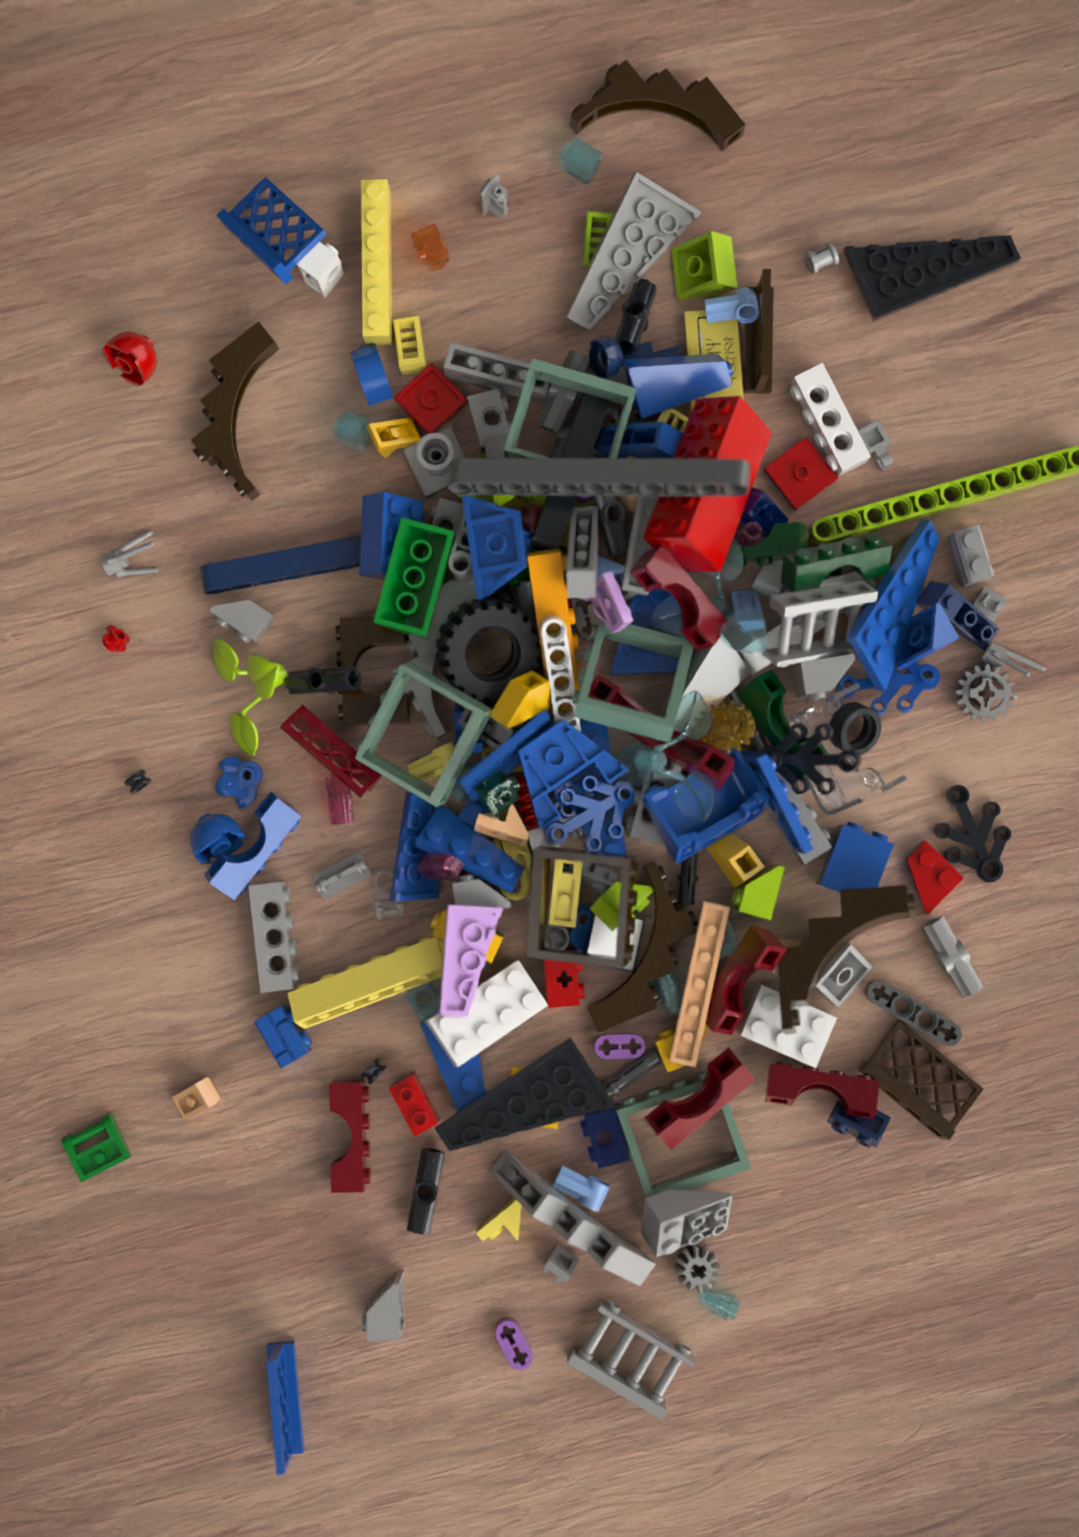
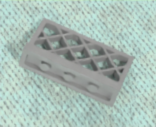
M637 496L620 590L624 600L627 601L637 594L646 596L649 594L630 574V571L644 552L652 548L643 539V535L658 496Z

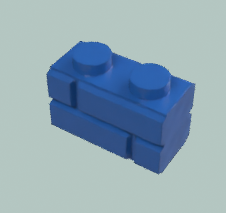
M286 1004L254 1021L280 1069L312 1050L309 1046L312 1044L309 1034L306 1030L301 1031L298 1025L294 1023L291 1007L288 1008Z

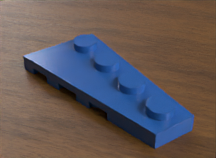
M412 792L405 794L389 902L439 898L437 857L415 846L416 839L434 814V805Z
M420 1022L458 1112L486 1093L480 1053L459 1067H454L426 1022Z

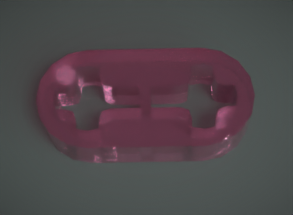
M425 854L417 869L429 879L455 880L463 869V864L459 859L449 854Z

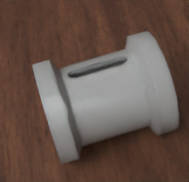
M831 241L813 252L811 250L805 252V260L812 274L817 273L818 269L830 264L835 266L839 263L837 250Z

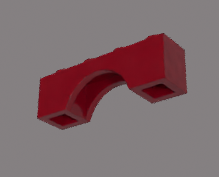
M663 544L646 550L631 569L630 574L646 592L663 589L674 596L682 612L680 632L697 651L715 646L730 623Z
M750 926L714 982L705 1022L712 1032L733 1034L745 1015L742 994L746 981L757 970L766 969L773 971L786 952V947L770 930Z
M729 1047L707 1064L708 1072L706 1079L695 1093L679 1101L664 1100L644 1117L657 1136L670 1150L675 1148L755 1080Z
M776 1062L775 1064H770L768 1070L765 1102L792 1106L796 1098L808 1090L820 1089L828 1091L837 1097L846 1115L873 1119L877 1113L880 1081L873 1080V1077L869 1075L851 1077L846 1076L845 1072L831 1070L827 1073L820 1072L818 1068L812 1066L795 1068L787 1062Z
M365 1079L332 1080L329 1083L330 1111L340 1115L348 1123L352 1134L349 1151L331 1164V1193L364 1192L367 1184H371V1168H366V1157H370L371 1153L370 1140H366V1130L370 1129V1114L365 1113V1103H369L370 1090L369 1086H365Z

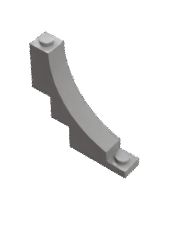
M504 1150L491 1168V1174L532 1217L552 1226L568 1243L586 1251L603 1269L641 1286L656 1265L639 1247L621 1238L587 1215L550 1186L537 1173L526 1168L511 1152Z

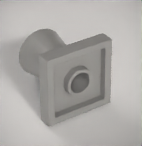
M451 427L439 433L427 434L418 443L403 449L426 499L448 489L452 461L465 458ZM435 457H441L438 461L433 460Z

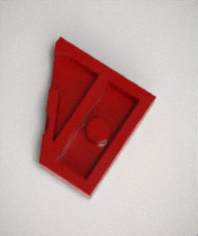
M926 840L905 859L908 869L913 876V883L916 891H918L925 914L929 915L964 879Z

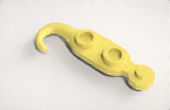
M503 804L497 808L496 816L501 821L505 822L510 805ZM500 840L503 851L524 867L523 875L520 878V890L517 893H510L500 888L501 893L510 900L523 899L529 894L531 889V855L528 845L526 843V846L522 847Z

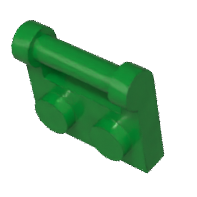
M111 1113L103 1116L100 1122L74 1135L68 1134L61 1139L62 1145L81 1183L132 1156L117 1127L116 1119ZM107 1130L109 1138L79 1153L77 1149L78 1144Z

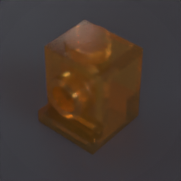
M436 224L411 234L413 244L422 263L427 261L432 271L441 269L449 262L448 251Z

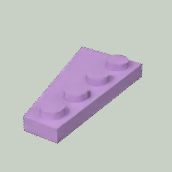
M447 904L439 1000L440 1016L468 1017L479 983L478 979L486 962V954L490 942L493 940L498 918L501 916L502 907Z

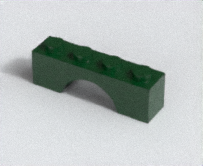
M802 522L775 523L772 531L764 541L750 547L738 546L732 540L724 564L730 563L731 567H745L746 562H756V565L767 566L772 565L773 561L783 560L785 553L794 552L797 549H807V526Z
M869 533L858 538H846L835 543H823L817 547L797 549L794 552L785 553L783 555L781 583L790 592L819 588L830 572L844 565H850L864 579L885 575L889 570L892 545L878 533Z
M772 669L756 676L737 693L771 745L778 746L789 733L791 726L786 720L783 709L787 690ZM810 737L796 741L787 753H797ZM821 743L811 754H828V752ZM788 765L798 778L806 777L797 765ZM813 765V766H814L816 769H818V768H820L822 765Z

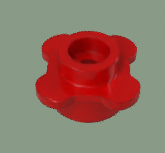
M108 625L106 627L107 633L102 636L103 645L111 652H124L127 649L125 645L129 643L130 637L123 630L113 625Z

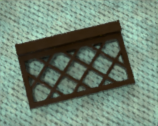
M763 269L757 287H747L755 291L759 315L756 320L746 323L744 393L771 394L774 287H771V269Z
M898 1020L867 1062H863L858 1069L863 1075H869L873 1077V1080L880 1081L879 1088L942 1140H950L956 1132L954 1131L955 1127L983 1091L979 1084L902 1020ZM900 1029L908 1034L909 1046L896 1047L895 1035ZM916 1048H924L929 1052L930 1064L917 1065ZM910 1049L912 1065L899 1066L897 1050ZM892 1051L894 1067L884 1068L876 1060L882 1052ZM935 1058L938 1059L940 1063H935ZM945 1065L950 1071L951 1081L938 1082L936 1066ZM931 1067L933 1083L920 1084L918 1068ZM912 1068L914 1085H905L901 1082L899 1070ZM894 1070L895 1076L889 1071ZM957 1083H966L974 1089L967 1099H959ZM951 1084L953 1100L941 1101L939 1085ZM933 1086L935 1102L926 1103L921 1097L920 1087ZM954 1103L955 1116L949 1122L942 1115L941 1105ZM936 1105V1110L933 1109L931 1106Z

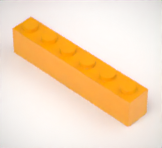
M559 548L527 553L545 679L548 680L540 624L545 616L555 614L560 616L565 624L575 689L581 690L577 682L582 666L580 660H575L574 651L579 650L577 634L572 635L571 625L575 624L573 608L568 609L567 582H564L563 572L567 571L566 555H561ZM550 623L546 627V632L550 635L557 634L561 626L558 623ZM556 649L550 654V658L554 661H559L564 657V652L560 649ZM559 676L555 679L554 685L563 687L567 684L568 678ZM550 696V714L553 715L552 703H551V696ZM568 702L561 703L558 711L567 713L571 710L572 705Z

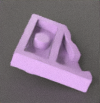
M612 571L603 573L596 582V598H585L583 600H591L597 607L594 608V613L599 619L604 621L605 626L611 633L623 630L633 619L631 611L621 594L619 583L615 580Z

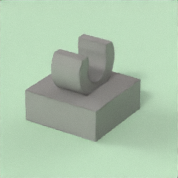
M985 586L972 605L993 623L1008 600Z
M557 1243L544 1265L543 1272L546 1274L550 1271L556 1275V1282L562 1280L566 1283L571 1278L579 1259Z

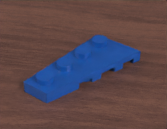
M751 750L743 751L741 754L771 795L767 806L775 814H779L780 817L776 821L793 850L802 854L813 850L810 840H812L811 834L805 826H802L798 818L800 816L799 810L794 803L790 802L787 796L788 788L784 781L778 778L775 772L777 767L772 757L765 753Z
M443 805L437 808L416 839V847L512 893L524 872L523 866L480 833L474 831L471 826Z

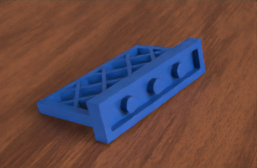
M264 177L229 213L223 208L216 215L225 227L285 285L293 278L289 272L327 235L322 227L267 177ZM269 188V198L260 199V195ZM284 203V211L274 212L275 204ZM268 206L267 214L258 215L259 207ZM246 209H251L250 217H239ZM299 216L297 225L288 226L290 217ZM282 219L281 227L272 228L273 220ZM266 222L265 230L255 231L256 223ZM304 231H316L309 239H303ZM297 232L296 241L286 242L287 234ZM280 235L279 243L269 245L271 236ZM295 248L294 254L286 261L284 259L285 250Z
M543 710L537 716L532 717L497 750L494 749L457 780V783L474 803L521 764L517 748L550 726V715Z
M295 1341L268 1343L266 1346L276 1475H284L293 1454H302L304 1452Z

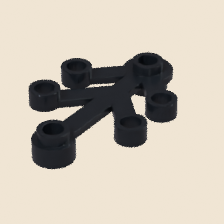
M802 723L792 725L789 733L778 746L771 745L762 750L761 753L770 756L772 754L776 755L777 763L775 764L777 768L775 772L780 773L796 794L807 792L810 789V782L805 777L798 778L788 765H797L817 786L818 792L822 795L834 792L836 783L832 778H825L813 765L838 766L843 772H852L861 765V756L854 749H846L839 754H811L822 741L833 736V728L828 723L818 725L814 730V734L797 753H787V751L796 741L807 736V727ZM796 727L800 728L801 736L796 735ZM822 727L827 730L826 737L821 734ZM849 755L854 757V764L849 763ZM799 781L804 784L803 790L798 787ZM824 782H827L829 784V791L824 789Z
M962 785L951 786L946 792V800L950 805L956 807L967 834L952 829L947 823L937 824L934 827V834L939 839L948 838L973 848L978 859L962 854V851L956 847L948 848L945 851V859L949 863H960L975 869L977 876L984 882H995L1003 874V865L999 859L1006 841L1011 838V830L1006 826L995 828L993 831L995 842L990 853H988L985 843L995 817L1000 814L999 804L987 802L983 805L982 812L984 816L978 829L967 806L970 797L968 789ZM954 791H958L960 793V799L958 801H955L952 798V793ZM989 805L995 807L993 815H990L987 811ZM941 826L947 829V833L944 836L939 834ZM1001 829L1006 831L1004 839L998 836V832ZM952 850H955L958 854L956 860H952L949 856ZM987 864H990L993 867V871L991 874H987L985 872V866Z

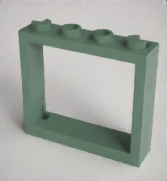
M532 358L504 448V458H549L516 448L534 386L538 379L624 405L608 459H617L637 388Z
M600 619L599 626L593 625L589 641L594 642L593 647L587 646L583 662L588 663L587 669L581 667L577 683L582 684L581 690L575 689L571 704L576 705L574 717L670 742L692 656V644L687 639L628 624L619 632L611 633L605 626L604 621ZM603 638L678 658L664 718L588 698Z
M411 662L404 663L401 666L399 665L396 672L392 674L391 679L393 682L390 688L386 689L379 701L381 706L378 712H375L368 722V727L370 728L366 736H363L358 742L359 747L357 750L359 751L355 759L435 807L446 803L493 709ZM412 677L473 711L435 788L375 753Z
M708 1071L696 1074V1079L686 1082V1079L670 1083V1088L662 1091L660 1087L645 1092L646 1096L635 1099V1096L628 1097L620 1101V1105L615 1106L646 1198L669 1189L691 1190L751 1169L730 1105L727 1103L721 1109L738 1156L651 1185L627 1115L659 1105L664 1100L671 1101L696 1092L704 1083Z

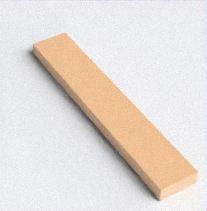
M703 901L669 1058L670 1062L696 1067L730 910L728 906Z

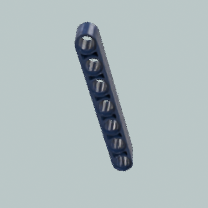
M361 535L200 566L204 594H218L360 567Z

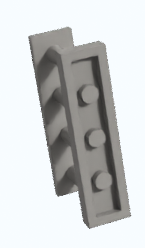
M856 581L772 595L769 606L782 616L778 647L763 650V656L777 667H787L790 664L844 654H856L847 635L858 620L861 607L865 603L877 601L878 591L864 581ZM850 606L846 635L835 637L839 610L842 607ZM828 610L824 638L812 641L816 614L819 611ZM805 614L801 643L789 645L793 618L796 615Z
M599 1299L597 1310L602 1313V1316L584 1347H580L579 1350L573 1346L567 1354V1364L662 1420L667 1412L663 1395L682 1362L693 1367L695 1361L693 1354H691L692 1350L681 1342L674 1344L622 1313L621 1307L610 1300L604 1302ZM614 1320L626 1329L607 1362L600 1363L593 1359V1352L609 1324ZM637 1334L649 1341V1344L631 1375H627L625 1378L617 1373L616 1367L634 1335ZM661 1348L673 1357L654 1390L650 1389V1391H647L640 1387V1380L657 1350Z

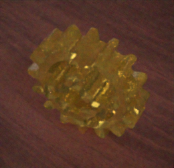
M723 701L720 702V707L717 708L713 704L710 705L711 711L703 710L702 718H697L696 720L697 726L695 728L699 741L711 744L719 750L726 749L727 754H730L731 748L734 747L740 751V744L742 743L749 745V737H754L755 722L751 711H745L743 704L735 707V702L733 701L729 706H725Z

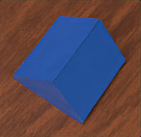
M935 603L911 618L897 658V669L902 670L959 639L958 634L940 604Z

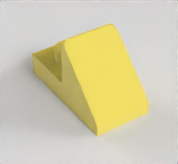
M513 1197L479 1225L476 1234L482 1241L488 1237L492 1240L503 1231L502 1226L505 1225L518 1241L521 1204Z

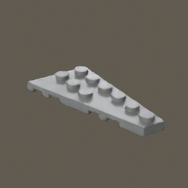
M638 172L633 173L564 319L585 331L590 330L611 308V305L629 289L637 278L642 276L664 253L674 239L680 236L685 228L702 212Z

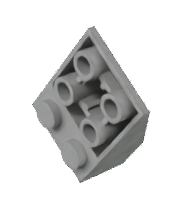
M669 1189L645 1198L641 1234L656 1257L672 1254L679 1248L689 1244H697L709 1236L720 1235L727 1230L732 1194L728 1192Z

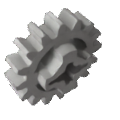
M985 664L984 670H980L975 665V672L973 674L966 670L964 673L967 679L958 680L963 685L962 689L955 690V693L962 695V698L957 700V704L966 705L962 712L965 714L972 711L971 719L973 720L978 715H981L982 722H986L987 716H991L996 721V713L998 712L1005 716L1007 713L1004 707L1013 706L1008 700L1009 697L1016 696L1015 692L1009 691V688L1015 685L1014 682H1006L1009 674L1005 672L999 675L1000 667L996 666L991 671L989 664ZM981 676L980 682L975 687H969L975 678ZM992 676L1001 682L1003 689L996 688L992 684ZM988 685V689L993 693L987 696V700L983 701V697L978 692L984 690V686ZM968 697L977 699L979 710L970 704ZM996 699H1002L998 706L990 710L991 704Z

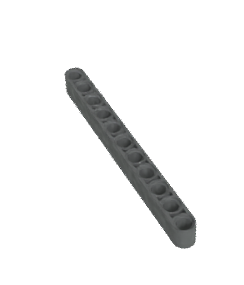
M460 458L453 460L451 463L448 489L459 495L743 496L749 491L750 463L743 459Z

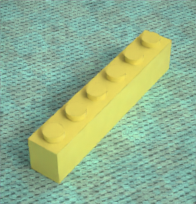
M387 179L361 180L363 338L368 346L376 344V346L392 345L391 193Z
M424 937L419 940V943L412 946L398 947L393 953L386 956H374L365 964L351 965L345 968L344 972L336 975L328 974L321 977L320 981L315 983H305L297 986L296 990L288 992L294 1023L306 1029L441 978L444 943L438 937Z

